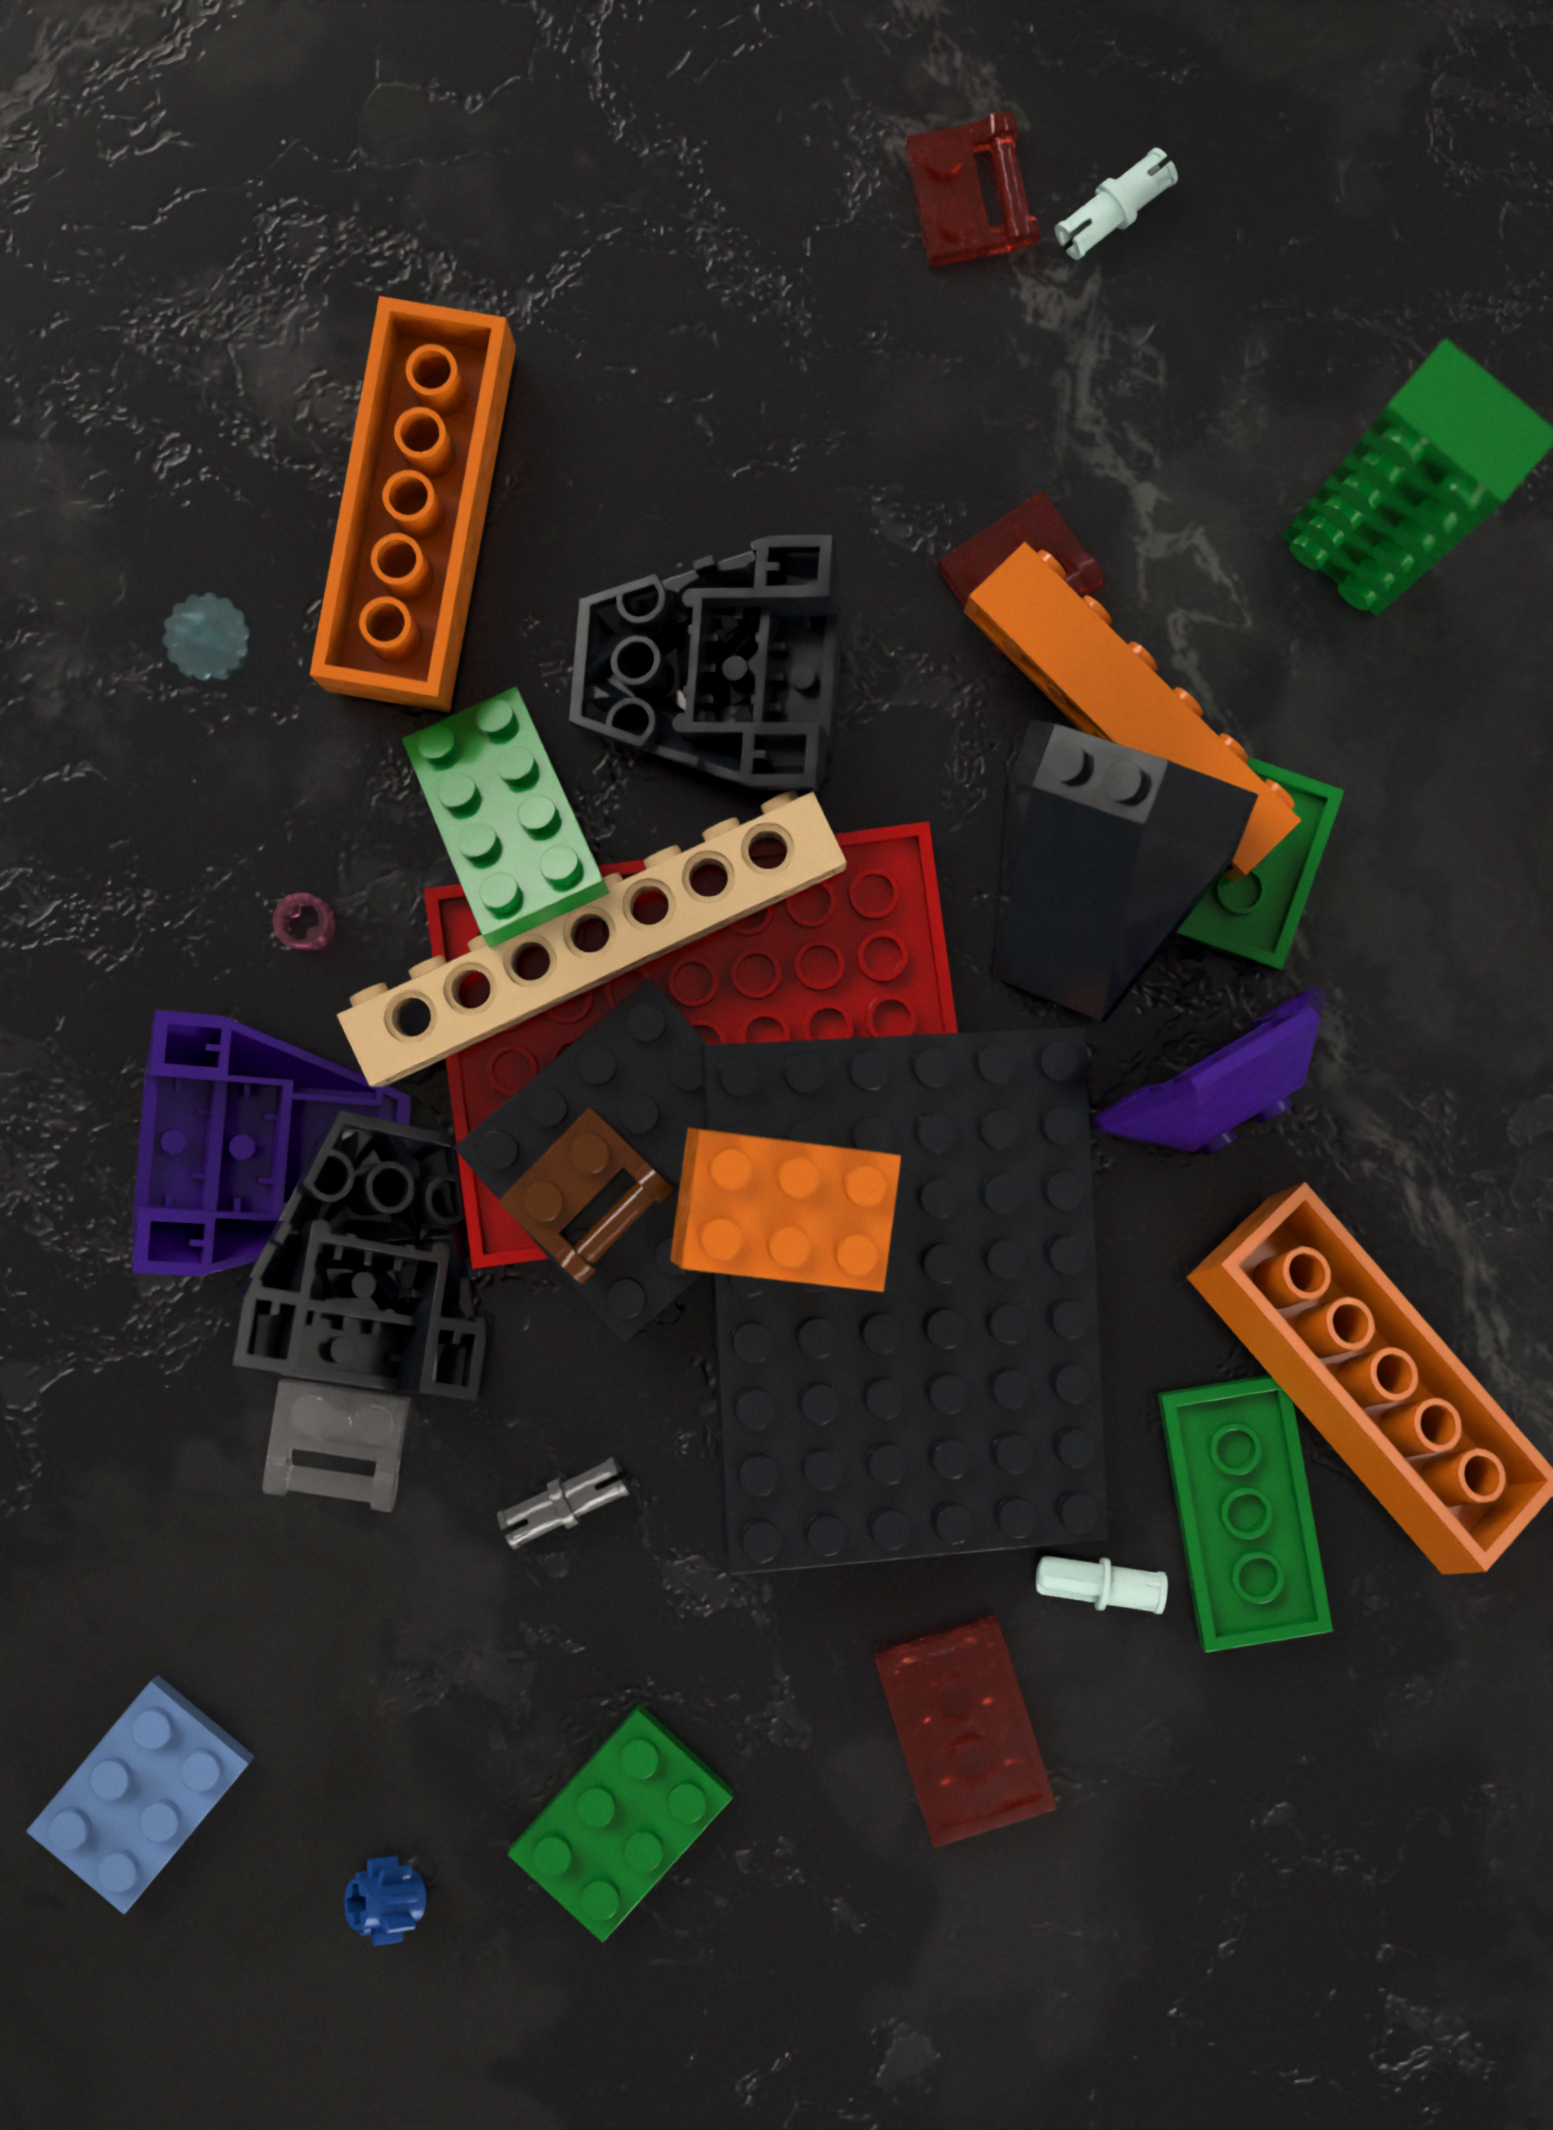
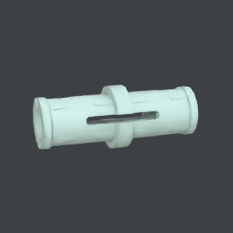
M1155 147L1147 153L1145 158L1117 180L1112 178L1105 180L1097 187L1095 191L1096 196L1065 221H1061L1055 226L1056 237L1061 246H1064L1072 239L1073 245L1066 251L1069 256L1079 260L1085 255L1086 251L1118 227L1123 230L1137 219V211L1177 182V170L1172 161L1161 169L1158 165L1167 157L1164 151Z

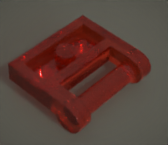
M1008 111L997 112L985 117L981 122L906 136L905 153L929 267L1023 249L1035 244L1041 238L1037 217L1029 214L1014 143L1019 137L1014 113ZM986 150H991L1005 217L1004 223L994 226H988L973 154Z
M1043 490L941 558L937 565L938 570L964 607L969 595L1024 542L1036 553L1044 550L1056 560L1060 559L1068 570L1066 573L1067 578L1064 581L1078 595L1082 592L1091 595L1106 584L1105 575L1099 564L1089 553L1085 552ZM982 631V633L989 641L991 646L996 650V652L1000 655H1003L1004 653L1001 651V649Z

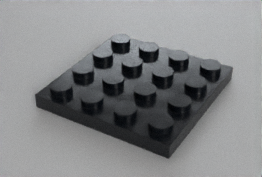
M651 978L454 1146V1149L500 1200L589 1107H592L674 1187L675 1190L662 1203L655 1200L593 1264L597 1271L584 1284L575 1280L527 1232L622 1344L706 1272L681 1269L671 1262L670 1258L687 1128L704 1129L700 1045L708 1044ZM623 1168L561 1233L575 1246L637 1181Z

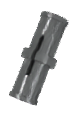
M612 1456L607 1461L565 1482L559 1477L547 1483V1491L506 1510L498 1511L497 1517L501 1530L523 1519L528 1520V1524L505 1535L511 1548L516 1550L521 1545L563 1524L567 1529L581 1523V1515L622 1496L630 1495L631 1491L626 1477L605 1487H600L599 1485L600 1482L622 1471L616 1458Z

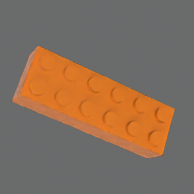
M379 296L310 670V676L327 692L450 713L516 350L506 317Z
M1306 1182L1269 1196L1187 1276V1279L1441 1574L1487 1572L1553 1496V1468Z

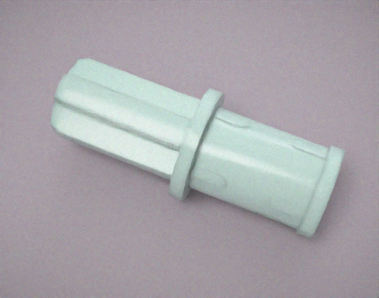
M1044 1556L1041 1558L1036 1571V1589L1040 1594L1094 1602L1096 1610L1102 1611L1106 1605H1113L1162 1614L1166 1604L1168 1582L1165 1572H1150L1111 1566L1109 1558H1101L1099 1564Z

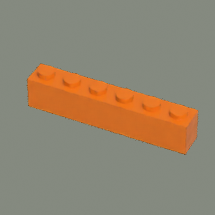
M1024 542L969 595L964 613L1083 733L1175 762L1258 794L1235 857L1222 873L1231 883L1242 878L1302 821L1291 810L1295 806L1293 799L1279 784L1270 779L1263 782L1247 766L1246 763L1249 761V757L1242 746L1225 733H1221L1218 736L1200 718L1203 715V710L1188 692L1179 687L1172 690L1155 673L1158 666L1153 657L1141 645L1134 641L1126 644L1110 627L1112 619L1104 607L1090 596L1086 595L1081 598L1064 581L1067 578L1066 572L1051 554L1044 550L1036 553Z

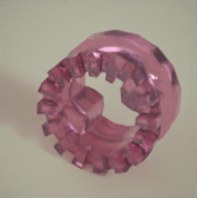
M299 892L288 895L279 902L274 910L272 920L274 932L279 940L290 948L308 952L321 949L326 943H329L331 936L335 933L336 918L333 914L334 911L327 902L311 894ZM311 905L318 913V926L308 928L307 938L299 940L290 931V918L300 916L301 906Z

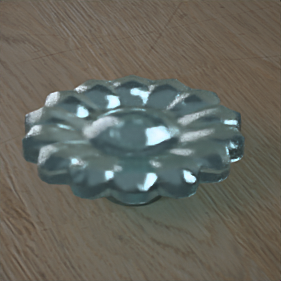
M206 593L202 597L196 594L188 596L185 603H177L173 607V616L166 618L164 622L167 632L162 637L163 645L169 648L167 653L168 659L172 663L178 664L180 672L185 675L194 674L199 680H206L210 676L217 679L222 678L227 670L238 668L240 657L248 652L246 640L250 635V631L244 625V614L240 610L234 609V605L229 599H218L213 593Z

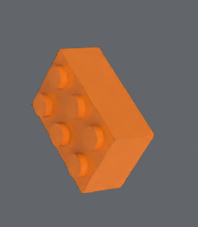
M688 1127L670 1261L681 1269L884 1292L901 1156L877 1151Z

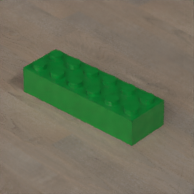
M1445 338L1382 411L1281 536L1290 543V551L1299 562L1313 570L1320 568L1338 583L1340 595L1349 604L1359 610H1369L1377 616L1504 503L1553 446V427Z

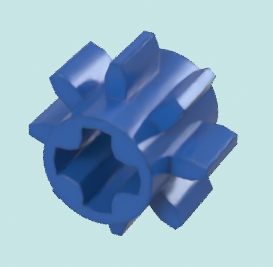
M397 1856L369 1859L367 1871L356 1872L355 1879H352L347 1885L344 1897L345 1915L350 1927L355 1931H359L360 1936L371 1934L373 1946L402 1942L403 1931L415 1929V1922L421 1919L426 1906V1891L421 1876L416 1871H412L411 1865L399 1866Z

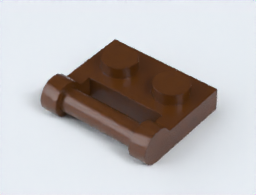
M589 1107L500 1198L498 1203L575 1280L584 1284L597 1271L593 1264L655 1200L662 1203L675 1189L592 1107ZM623 1168L627 1170L637 1182L574 1246L561 1232Z

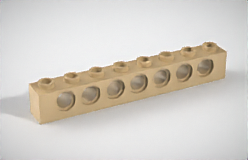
M796 791L782 793L760 806L764 815L740 825L737 817L720 822L702 833L705 840L704 843L685 852H681L678 845L658 851L643 861L646 870L625 880L622 879L619 872L605 876L603 879L610 892L609 894L492 948L488 946L481 934L467 943L470 952L448 963L444 955L433 957L412 967L408 971L411 980L388 990L385 983H380L354 994L349 998L353 1007L337 1014V1017L369 1086L383 1088L845 871L847 862L814 792H810L800 798ZM762 838H774L780 841L787 852L785 860L773 869H763L756 866L749 857L750 849L756 841ZM705 865H716L722 868L728 876L725 889L713 897L701 896L691 887L693 874ZM648 892L660 893L669 902L668 912L664 919L653 925L642 924L633 915V907L636 900ZM590 919L602 920L609 927V939L606 945L599 951L592 953L579 950L575 942L578 927ZM533 946L543 947L548 951L550 957V965L547 972L537 980L528 981L522 979L517 969L519 956L527 948ZM472 974H484L490 983V995L487 1001L477 1008H466L459 997L461 983ZM424 1001L430 1009V1024L420 1035L409 1036L401 1025L402 1012L410 1003Z

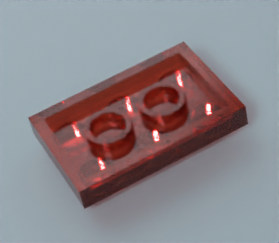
M996 1616L874 1654L934 1848L1057 1809Z

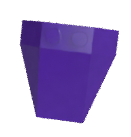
M1320 986L1300 992L1250 1022L1254 1029L1253 1031L1169 1081L1137 1089L1090 1117L1091 1125L1094 1130L1180 1152H1194L1200 1148L1203 1155L1207 1156L1220 1150L1238 1138L1233 1130L1237 1125L1252 1116H1255L1259 1124L1263 1123L1293 1105L1288 1095L1305 1084L1326 996Z
M154 1010L144 1074L133 1202L132 1273L204 1276L258 1261L333 1113L341 1110L409 1125L412 1096L390 1086L383 1088L369 1086L364 1075L227 1017Z

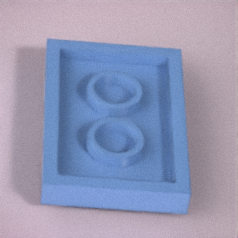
M157 1675L149 1682L26 1832L121 1913L125 1914L255 1756L162 1677Z

